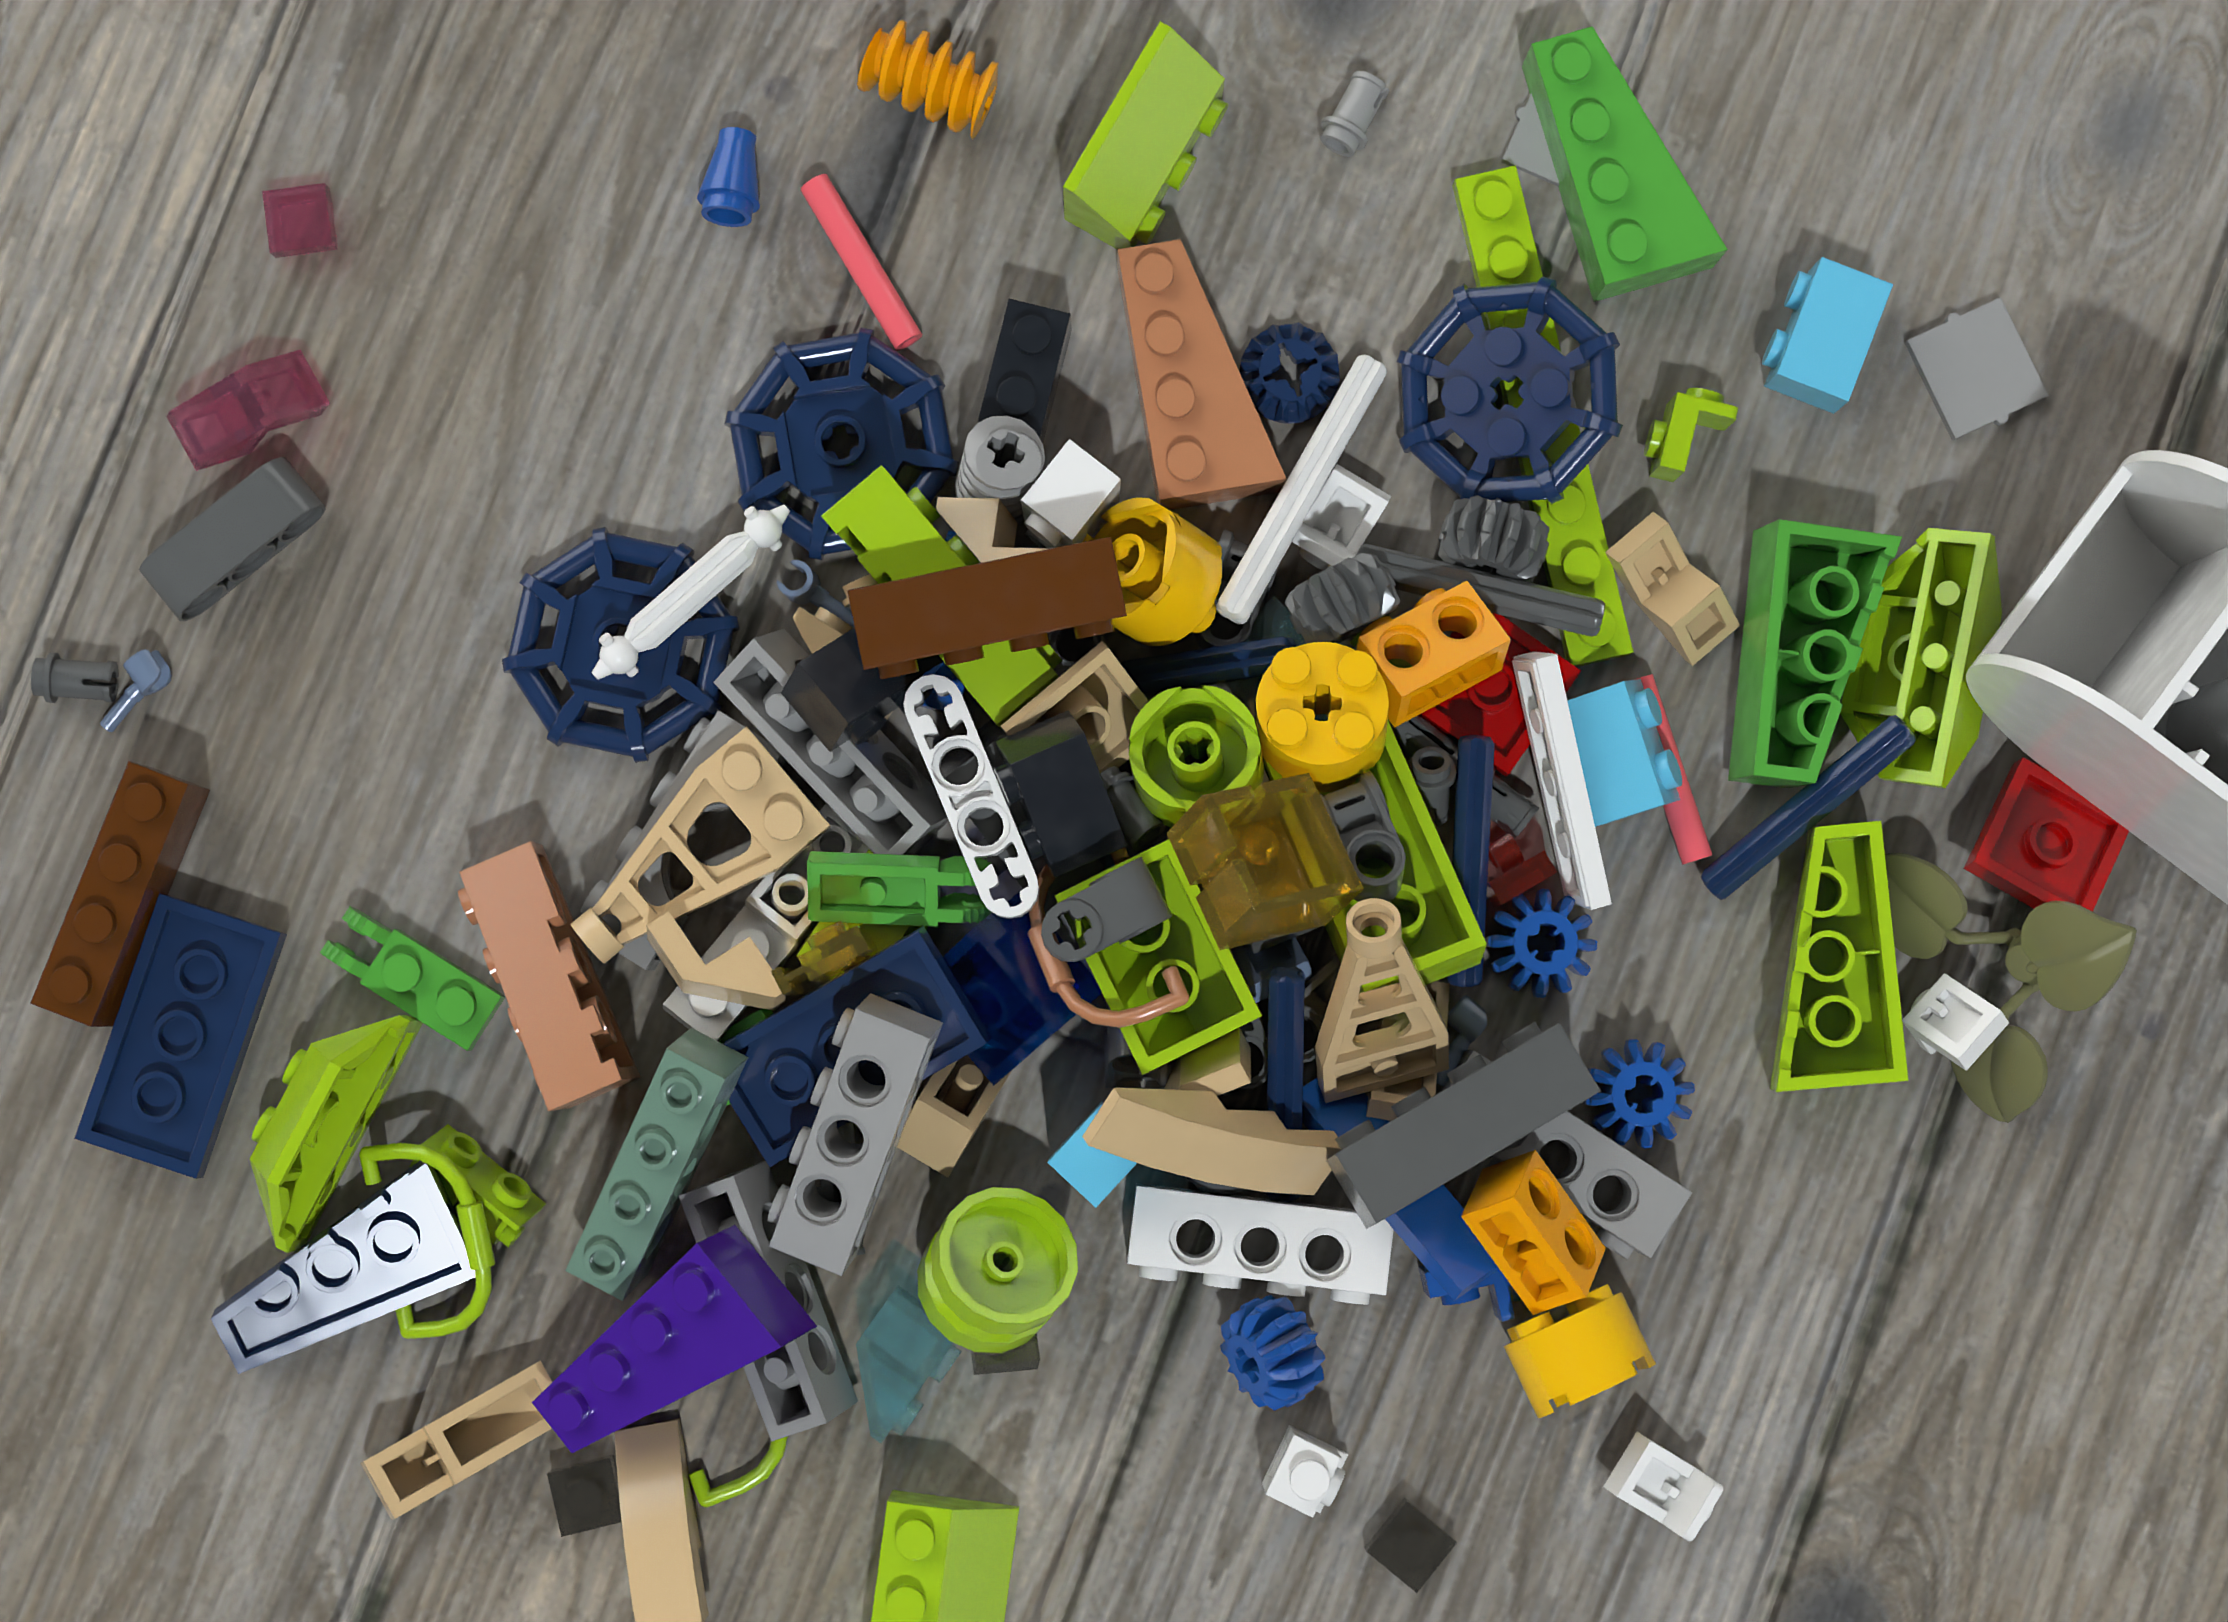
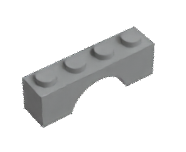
M719 710L712 721L703 717L698 722L684 746V750L689 752L690 756L678 775L669 771L660 781L650 799V804L656 807L655 811L643 829L635 825L628 832L615 855V858L622 862L609 883L600 880L594 886L581 908L582 913L586 912L590 907L593 908L694 770L744 729L745 726ZM751 731L781 768H783L787 760L769 741ZM719 802L712 803L703 810L700 816L729 806ZM671 852L662 854L639 880V891L651 905L661 906L675 898L670 879ZM607 914L602 917L616 935L621 932V922L616 916ZM685 915L675 920L680 928L683 927L688 916ZM647 934L624 945L625 947L618 952L645 970L655 971L661 961L647 940Z

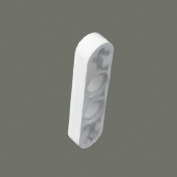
M935 674L922 676L914 681L906 691L903 703L905 715L981 900L987 909L999 917L1009 919L1021 917L1029 912L1038 900L1040 888L1035 870L960 690L954 682L945 676ZM934 688L940 697L949 694L952 697L953 703L944 708V714L951 730L953 731L961 723H964L967 734L947 737L930 749L926 738L940 736L929 715L918 717L916 708L925 703L923 692ZM965 748L973 752L977 757L979 765L977 774L967 784H951L941 775V760L952 749ZM978 809H992L1003 820V833L999 840L992 845H976L966 835V821L970 814ZM1011 844H1014L1018 856L1015 858H1004L1009 872L1014 878L1025 876L1029 886L1020 891L1022 903L1014 907H1010L1004 898L995 901L992 898L991 890L999 885V878L993 864H990L981 872L976 863L977 858L997 856Z

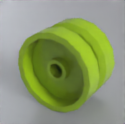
M991 1187L967 1196L948 1214L939 1230L927 1244L917 1269L918 1297L929 1321L949 1341L973 1352L1003 1353L1026 1344L1069 1297L1078 1273L1077 1244L1065 1219L1046 1200L1020 1188Z

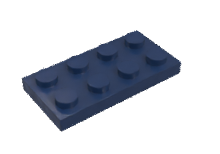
M159 893L74 1139L195 1179L203 1178L287 934Z
M924 926L722 1043L749 1057L729 1100L769 1167L790 1156L796 1138L803 1126L812 1129L820 1108L810 1103L815 1085L825 1067L834 1069L841 1050L840 1047L832 1044L837 1025L847 1007L855 1010L870 993L943 1022L922 1080L982 1047L991 1039L989 1032ZM869 1060L859 1061V1072L865 1081L873 1085H884L886 1083L885 1074L878 1064ZM838 1120L837 1129L850 1121Z

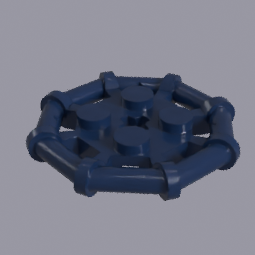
M1542 276L1538 282L1468 288L1464 283L1453 289L1454 297L1408 350H1400L1396 362L1401 364L1404 436L1399 439L1400 445L1404 453L1412 452L1449 486L1460 499H1470V497L1478 495L1489 500H1495L1498 497L1502 502L1548 499L1551 504H1554L1564 499L1563 491L1611 437H1619L1623 425L1618 423L1615 360V349L1620 346V343L1614 332L1606 333L1556 288V280ZM1527 309L1525 324L1521 328L1498 327L1490 330L1487 318L1484 315V312ZM1549 317L1580 344V346L1566 356L1541 335ZM1466 323L1474 337L1450 365L1447 366L1433 359L1458 329ZM1590 366L1592 412L1576 408L1572 381L1575 382L1574 371ZM1427 375L1435 379L1444 380L1441 399L1445 406V417L1432 422H1428ZM1516 377H1519L1523 382L1518 391L1524 399L1522 404L1518 408L1506 404L1499 410L1495 404L1498 393L1495 390L1496 386L1502 380L1510 383ZM1571 422L1584 428L1582 433L1553 464L1545 451ZM1455 432L1478 453L1471 469L1468 470L1438 442ZM1513 457L1530 459L1534 475L1492 478L1496 460Z
M863 327L860 328L859 333L792 345H786L782 341L774 346L775 354L735 410L727 411L724 425L730 427L742 495L737 502L742 510L745 512L747 508L754 506L757 511H770L785 505L790 510V513L782 525V533L808 550L809 558L823 560L826 554L852 550L832 530L821 515L881 465L895 481L904 465L922 471L909 491L916 486L930 503L950 476L957 475L959 462L953 459L941 392L945 388V384L938 374L931 376L876 338L874 330ZM850 360L849 374L846 376L810 382L804 369ZM871 364L906 389L893 400L885 394L882 395L864 380L869 365ZM790 378L791 382L798 388V391L793 397L794 401L785 413L783 411L777 420L762 415L786 380ZM918 407L926 450L906 447L901 415ZM845 426L848 436H859V445L851 448L850 456L844 459H838L834 451L825 452L824 442L833 439V428ZM757 436L775 437L781 470L765 478ZM791 485L801 492L804 497L817 503L818 507L813 523L776 497Z
M606 527L593 529L591 537L532 575L526 572L519 583L523 585L508 657L502 659L503 671L512 675L547 729V740L558 747L563 743L630 756L633 757L635 763L648 761L650 753L698 723L703 717L706 718L710 714L715 716L717 711L721 710L723 706L718 703L721 690L713 682L726 669L733 633L740 629L738 617L731 616L719 596L716 595L698 611L702 618L684 623L658 647L639 652L636 663L639 671L635 676L629 677L626 673H613L597 680L591 672L600 659L599 653L602 644L599 642V638L605 633L616 636L619 627H628L630 620L696 563L693 558L694 550L684 543L676 547L609 533ZM616 560L657 568L658 571L651 584L616 577ZM594 564L596 565L600 579L591 584L593 587L579 596L576 594L567 600L556 590ZM547 604L549 607L560 611L552 648L536 649ZM688 639H706L698 679L695 685L680 676ZM557 665L559 670L563 672L574 691V695L563 707L539 670ZM671 688L686 699L645 726L640 708L644 705L657 701ZM589 703L620 709L624 713L625 729L582 721L581 719Z

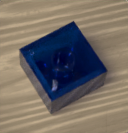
M1020 892L1007 901L1010 907L1022 903ZM1029 912L1021 917L1011 919L999 917L991 913L943 956L991 1036L987 1044L967 1055L993 1086L1077 1015L1067 1007L1058 992H1052L1048 986L1028 937V931L1031 929ZM1056 933L1059 943H1063L1064 941ZM1081 961L1068 962L1075 979L1073 987L1082 999L1089 1003L1093 1002L1102 994L1095 977Z

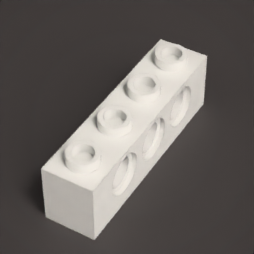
M1136 1183L1127 1264L1140 1265L1138 1276L1148 1279L1177 1281L1178 1270L1204 1273L1202 1284L1208 1286L1241 1289L1242 1278L1268 1281L1266 1292L1273 1294L1305 1297L1306 1286L1332 1289L1331 1300L1368 1305L1370 1294L1386 1295L1394 1229L1385 1219L1366 1229L1355 1209L1299 1202H1277L1266 1198L1242 1195L1221 1196L1205 1193L1200 1190ZM1192 1219L1205 1221L1213 1230V1241L1210 1247L1205 1252L1196 1255L1182 1251L1176 1242L1177 1232L1181 1225ZM1256 1227L1270 1229L1274 1232L1277 1240L1274 1254L1263 1262H1252L1246 1259L1241 1252L1242 1238L1249 1230ZM1320 1235L1332 1236L1337 1239L1340 1245L1338 1261L1334 1266L1326 1270H1316L1310 1267L1305 1258L1307 1245L1313 1238Z

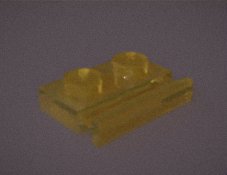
M839 921L806 939L811 950L798 956L801 967L795 970L778 967L772 970L771 973L783 995L797 996L805 992L800 984L807 979L814 982H824L879 951L867 929L858 925L850 929L847 923L843 924L842 921Z

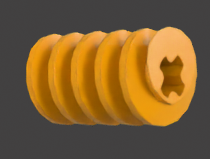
M901 19L889 34L884 32L882 28H879L864 55L858 74V89L864 92L870 91L879 82V96L881 100L886 102L893 101L902 92L901 104L903 109L908 112L916 111L925 102L924 115L930 122L939 121L948 111L947 125L949 130L955 133L962 131L971 121L970 135L973 140L980 131L995 97L998 86L999 63L992 61L981 74L975 73L976 53L971 50L958 64L952 62L953 42L949 40L945 41L938 51L933 54L929 52L930 32L923 30L913 43L910 44L906 42V21Z

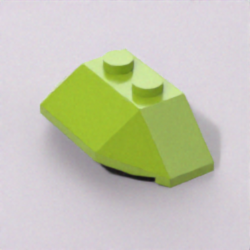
M1928 528L1916 539L1917 543L1895 559L1886 569L1881 584L1884 590L1876 612L1871 613L1859 646L1863 650L1856 670L1850 673L1842 698L1843 707L1840 714L1857 742H1860L1890 716L1896 715L1901 718L1914 733L1915 742L1909 749L1877 774L1878 777L1887 781L1946 788L1979 736L1983 710L1977 704L1968 688L1966 673L2000 628L2002 604L1995 536L1991 533Z
M411 1015L394 1016L313 1042L307 1051L302 1048L299 1049L289 1062L282 1078V1082L288 1085L277 1108L269 1106L258 1120L251 1137L258 1144L249 1159L276 1248L290 1253L299 1249L309 1240L423 1024Z

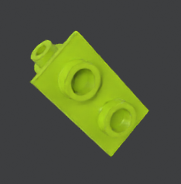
M449 1124L421 1144L449 1157L467 1177L475 1199L482 1201L490 1240L494 1245L500 1241L508 1248L512 1246L525 1230L524 1225L546 1205L544 1201L531 1191L526 1181L504 1170L482 1152L480 1145L472 1137L458 1132ZM413 1160L409 1167L411 1168L419 1161ZM436 1169L446 1193L454 1206L458 1202L454 1188Z

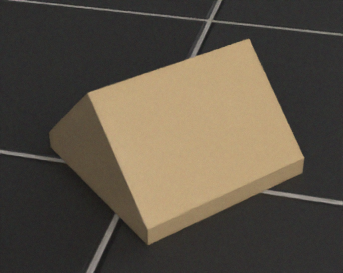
M1100 642L1003 723L1001 728L1009 736L1069 710L1085 733L1096 765L1101 773L1113 766L1119 768L1129 759V738L1132 724L1140 710L1149 701L1110 649L1103 642Z

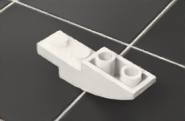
M827 803L819 813L829 823L831 828L782 869L763 878L746 899L745 906L701 957L705 965L748 937H751L777 975L818 922L808 920L807 860L810 851L866 853L869 849ZM679 986L663 1003V1009L688 1029L693 1028L718 1042L748 1007L747 1005L683 993Z

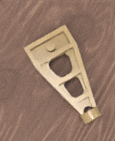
M746 726L694 770L593 908L590 907L572 922L571 926L594 955L605 964L625 947L624 945L646 935V925L669 911L673 918L677 920L782 869L831 828V826ZM719 802L728 805L747 827L751 834V844L745 853L721 865L709 866L701 863L693 855L688 847L687 838L690 828L708 805ZM667 852L674 853L693 875V884L689 889L661 906L651 905L639 891V880L662 854ZM607 914L616 916L621 922V932L616 935L602 918Z
M1369 898L1359 901L1350 908L1346 916L1347 946L1315 1045L1318 1084L1325 1103L1449 1069L1447 1029L1402 939L1400 913L1392 903L1383 899ZM1377 925L1384 928L1385 934L1379 937H1367L1362 935V931L1368 926ZM1398 976L1399 983L1359 993L1361 985ZM1405 1012L1408 1017L1397 1021L1390 1027L1355 1035L1358 1024Z

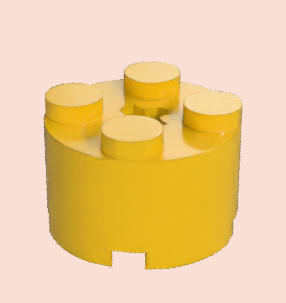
M1131 498L1111 507L1101 516L1107 523L1100 529L1095 538L1087 534L1082 542L1104 537H1111L1127 613V616L1112 619L1114 628L1139 643L1148 646L1172 644L1191 632L1200 633L1205 631L1215 619V600L1222 579V547L1219 542L1150 498Z
M1313 642L1297 647L1285 648L1279 651L1273 658L1271 665L1262 676L1257 690L1256 727L1260 736L1263 758L1291 786L1308 792L1317 790L1320 793L1333 792L1356 783V779L1359 778L1360 774L1367 772L1371 767L1373 768L1381 758L1386 742L1389 697L1384 679L1378 671L1377 664L1372 656L1342 644ZM1315 715H1328V720H1315Z
M1606 1284L1589 1291L1586 1298L1565 1304L1570 1315L1554 1322L1548 1311L1507 1329L1512 1342L1504 1346L1505 1351L1537 1418L1554 1413L1549 1402L1551 1399L1554 1400L1557 1407L1567 1402L1571 1406L1637 1375L1638 1373L1632 1363L1633 1361L1638 1370L1651 1368L1656 1365L1622 1292L1613 1295L1609 1285Z

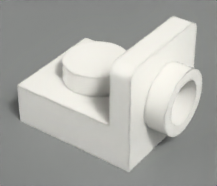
M1945 973L1930 989L1925 990L1915 999L1910 1012L1902 1020L1921 1048L1930 1054L1938 1051L1966 1071L2009 1024V1021L2000 1009Z

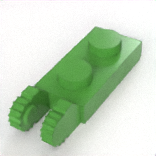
M810 851L807 860L808 920L815 922L938 927L939 922H969L971 924L972 922H985L986 919H990V916H992V912L987 909L980 895L975 893L954 892L940 897V886H976L964 856H953L940 861V856ZM976 859L981 872L991 864L987 859Z
M349 906L342 919L348 923L352 930L383 944V947L372 964L357 956L349 947L330 940L326 942L320 953L347 972L361 978L360 984L466 1051H472L506 996L400 929H393L392 931L360 910Z

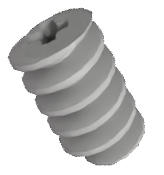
M1007 415L991 416L977 423L969 432L955 484L957 498H999L1017 521V525L1020 524L1024 519L1021 499L1041 475L1045 462L1043 444L1035 430L1024 421Z

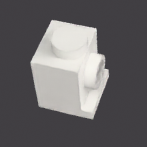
M1289 1425L1262 1481L1265 1494L1313 1518L1315 1512L1321 1513L1324 1505L1329 1507L1335 1499L1344 1479L1345 1471L1342 1470L1348 1454Z

